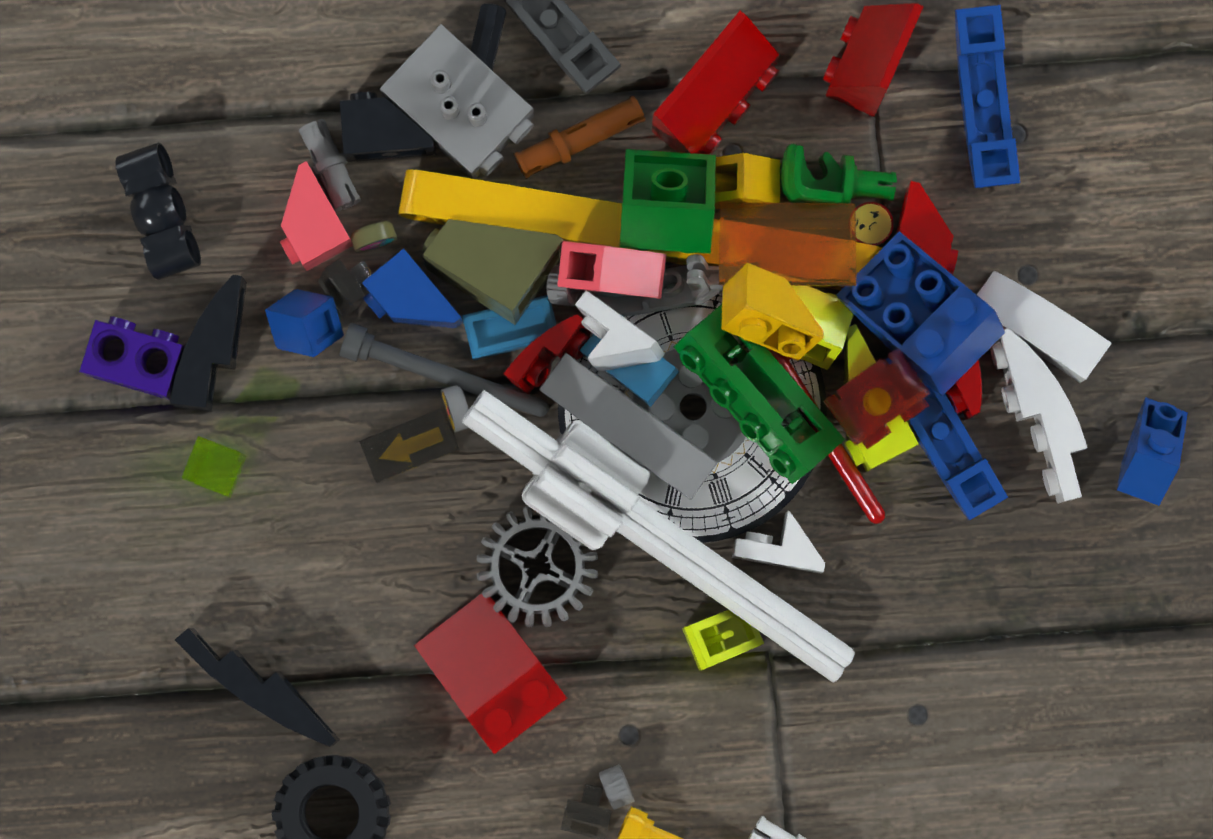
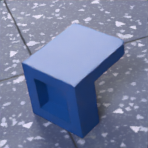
M295 289L265 309L272 336L278 349L315 357L344 336L332 296Z

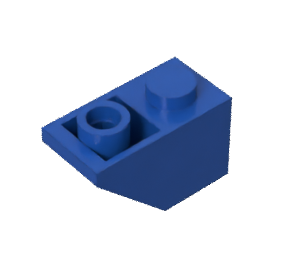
M1145 397L1121 462L1117 491L1160 506L1180 467L1188 412L1177 409L1169 403L1158 402Z

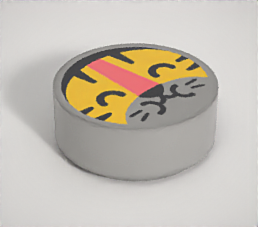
M454 385L442 389L444 406L453 431L458 432L468 429L469 427L462 423V419L469 408L461 387Z

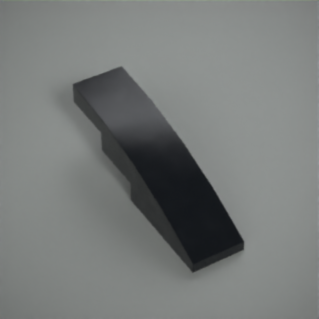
M187 628L175 639L211 677L247 705L282 726L328 747L334 746L340 741L337 735L281 672H275L269 679L264 681L238 650H231L221 659L194 628Z

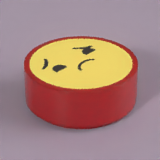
M862 203L853 210L849 217L848 233L854 242L881 246L892 233V215L880 203Z

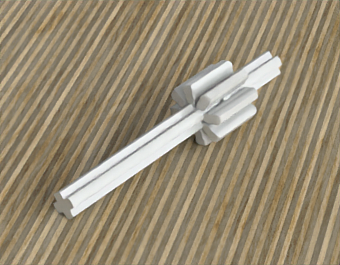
M485 390L479 394L473 405L466 412L462 419L463 424L533 472V477L525 485L522 492L523 502L589 549L595 551L602 547L608 536L612 537L617 531L831 682L837 681L841 677L844 668L852 662L855 652L851 647L640 500L638 494L647 485L650 476L647 468L580 420L572 422L564 434H560L555 440Z

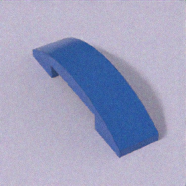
M1001 5L955 10L959 86L974 187L984 188L1019 184L1020 174L1016 138L1013 139L1003 57L1005 40Z
M895 354L878 363L910 428L966 518L971 520L1007 499L1008 496L986 458H982L946 394L940 396L912 372Z

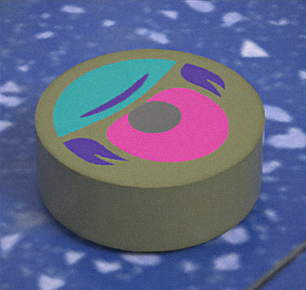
M383 221L367 225L352 232L350 239L354 251L360 253L386 246L396 241L397 235L393 223Z

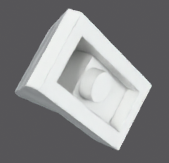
M587 290L576 302L575 305L585 317L581 324L595 336L602 339L588 357L595 370L606 371L657 362L665 355L656 340Z
M790 511L785 513L780 546L772 544L773 536L754 532H746L745 539L737 538L735 540L732 558L819 574L824 572V560Z

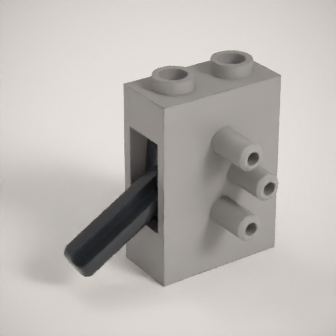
M486 3L480 7L470 50L440 24L380 88L382 96L433 138L435 146L471 179H476L481 173L485 177L491 174L504 158L500 152L511 141L515 144L521 142L534 126L530 121L534 117L533 107L493 72L506 17V9L492 3Z

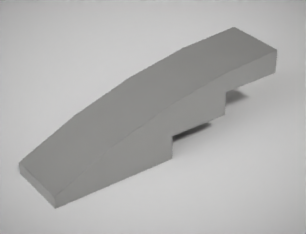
M566 352L539 389L690 500L717 465L715 459L683 438L674 429Z

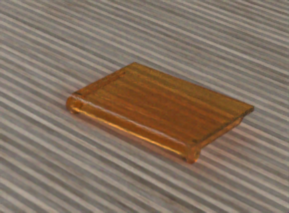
M720 203L719 285H725L748 262L786 278L791 286H856L855 204Z

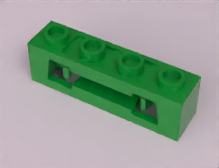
M721 304L673 347L679 353L683 365L689 371L696 373L707 385L714 401L721 407L726 408L738 421L745 437L757 443L769 457L772 468L779 475L786 477L791 484H794L839 446L845 438L767 348L738 337L750 350L747 354L731 333L721 330ZM734 359L737 364L731 367L729 362ZM798 408L801 409V411L807 416V418L811 421V423L817 428L819 432L816 433L813 430V428L807 423V421L798 413ZM786 419L789 424L783 427L781 423Z

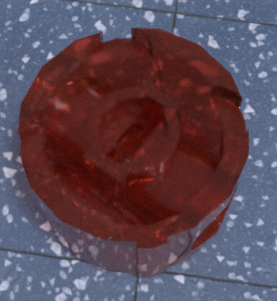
M899 348L888 355L893 363L889 364L886 359H880L839 388L836 392L840 396V400L834 394L823 401L855 446L863 443L866 449L871 448L892 433L887 425L900 416L904 422H907L930 406L925 400V397L931 394ZM876 388L884 389L890 395L891 406L885 414L874 412L869 405V396Z

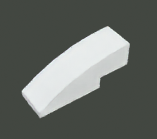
M995 270L977 293V296L996 311L1004 329L1009 328L1026 342L1040 358H1045L1078 383L1087 379L1112 344L1059 307Z

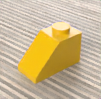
M748 153L716 157L715 209H751L780 204L779 159Z

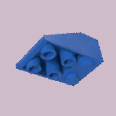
M900 231L836 295L912 372L940 396H943L1005 333L996 311Z

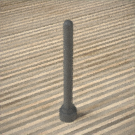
M350 323L339 354L340 357L355 362L359 358L367 361L368 357L450 386L458 385L462 390L478 396L485 390L505 405L538 417L545 416L549 411V405L543 399L376 341L375 335L368 333V328L358 324Z

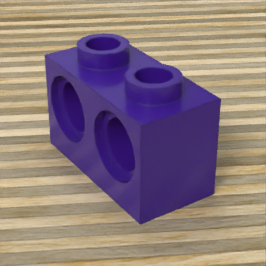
M110 316L108 323L95 320L79 372L91 378L171 400L175 375L185 348L183 345L177 344L179 336L159 329H153L151 336L134 331L135 323ZM113 339H121L125 348L121 358L112 362L106 361L104 357L105 345ZM154 352H165L168 357L166 368L161 373L150 374L146 367L148 357Z

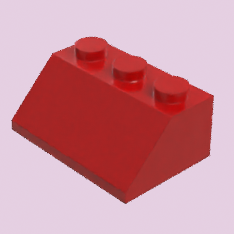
M742 11L735 15L653 114L652 132L676 152L712 155L723 140L718 135L728 122L735 126L751 107V104L746 101L756 88L763 92L779 73V70L774 67L777 64L779 53Z

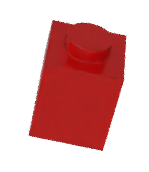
M910 181L905 191L896 234L900 231L953 275L958 257V250L951 249L954 236L919 182Z

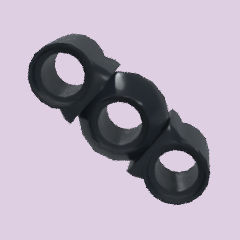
M158 142L116 157V170L120 182L125 189V195L133 197L130 203L132 219L138 231L146 236L141 238L140 242L143 245L144 258L152 276L159 280L200 266L201 254L199 246L192 233L191 226L184 225L187 217L186 209L180 193L172 186L177 184V181L174 178L172 162L165 147Z

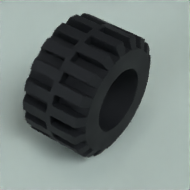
M326 755L304 762L295 767L296 769L282 781L283 785L276 792L274 798L276 805L275 810L272 811V821L276 823L277 830L274 832L277 839H323L312 831L307 822L306 804L316 790L330 785L348 790L355 798L359 808V818L356 827L348 836L342 839H384L387 827L390 825L391 815H389V806L391 803L389 795L386 794L384 789L385 784L381 778H378L372 772L373 769L349 756Z

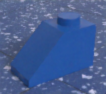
M404 248L362 282L365 289L369 292L363 297V300L379 319L387 314L394 323L458 328L463 324L462 317Z

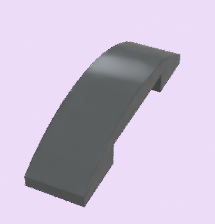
M504 0L542 48L586 95L621 67L618 60L593 31L590 33L563 0Z

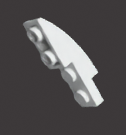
M1009 328L1004 329L1005 333L991 346L990 352L996 370L1003 369L1007 386L1002 387L1001 390L1005 408L1008 413H1015L1017 422L1030 418L1035 419L1036 425L1031 426V436L1036 451L1044 452L1048 469L1042 470V475L1048 495H1055L1057 504L1080 498L1082 494L1071 454L1088 448L1080 423L1069 399L1043 360Z

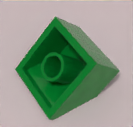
M626 149L620 248L711 254L715 213L716 155Z

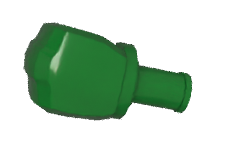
M797 144L787 145L783 155L781 183L783 193L789 202L801 206L838 209L839 207L848 208L854 196L893 201L896 187L889 186L897 183L896 172L889 173L857 169L854 156L843 155L838 165L829 152H824L818 159L823 172L822 179L818 180L812 176L807 168L803 146Z

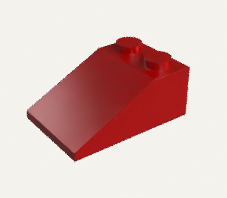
M917 3L864 6L859 18L851 15L840 39L848 43L842 58L832 56L822 79L830 83L825 96L874 117L924 6Z
M481 593L414 646L493 754H496L568 697L503 612H496L493 609L494 600L491 597L485 598Z

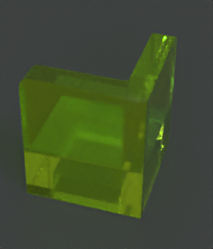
M198 436L183 472L182 479L231 498L247 456L239 451Z

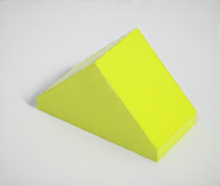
M730 610L682 628L699 670L706 669L764 644L760 632Z

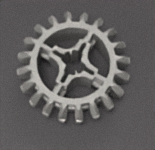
M525 506L523 508L525 521L518 523L515 514L510 511L506 514V517L512 527L505 531L501 524L497 522L492 525L495 533L500 535L497 542L488 537H483L481 543L493 549L491 556L485 554L477 555V562L490 564V571L477 573V579L479 581L492 579L493 586L486 588L482 594L485 598L492 597L496 593L501 596V599L493 606L496 612L502 611L507 604L512 606L513 608L508 615L510 622L514 623L518 619L520 611L527 613L525 619L526 627H533L535 614H542L543 625L550 627L552 625L550 612L557 610L559 618L565 622L569 617L563 606L570 602L574 609L580 611L583 605L574 597L576 593L580 591L584 595H592L593 589L582 584L584 577L590 579L598 577V571L585 569V562L597 560L598 555L596 552L583 554L581 548L585 547L584 544L541 514L540 519H533L531 507ZM534 529L547 530L541 543L532 551H522L508 545L514 537L525 531ZM559 537H562L573 551L576 562L574 576L556 567L552 561V554ZM549 545L545 553L549 560L545 562V565H550V571L558 574L560 577L556 578L550 574L539 573L536 579L532 580L529 588H526L530 580L526 573L530 571V568H525V563L517 559L516 556L536 560L539 554L542 555L545 547ZM501 557L516 564L522 570V581L515 597L507 591L500 575ZM549 581L567 588V591L562 596L552 602L528 604L531 594L542 582Z

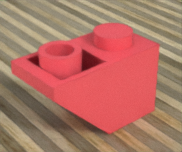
M562 241L557 287L661 299L667 254Z

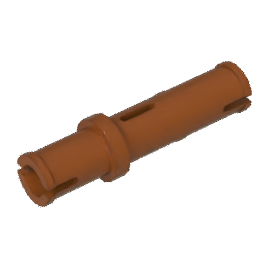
M632 95L628 99L600 113L594 114L563 131L558 132L557 129L548 132V138L519 152L517 151L513 155L525 179H528L531 175L560 161L563 165L570 162L571 156L601 141L607 140L609 137L638 123H643L646 119L639 102Z

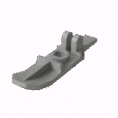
M693 254L687 257V265L665 269L661 299L588 292L623 317L700 305L723 291V285L744 265L735 267L709 266L702 255ZM752 263L753 265L760 267L759 263ZM670 283H677L673 288L665 289Z

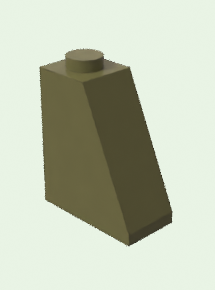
M448 219L441 230L438 228L434 229L423 245V257L427 270L516 325L546 283L552 268L560 263L562 241L564 240L556 234Z

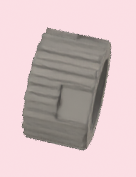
M555 265L547 279L548 300L551 304L575 306L582 294V290L557 287L560 265Z
M620 764L599 772L601 783L614 810L635 802Z

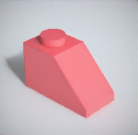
M307 161L298 165L281 227L287 237L279 242L292 265L301 261L306 271L353 245Z

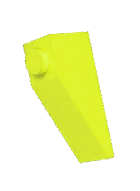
M857 325L850 326L844 343L846 434L849 438L848 441L844 442V446L856 467L862 464L866 472L911 450L919 443Z

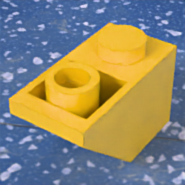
M747 262L723 285L721 330L797 361L824 338V330L786 278Z

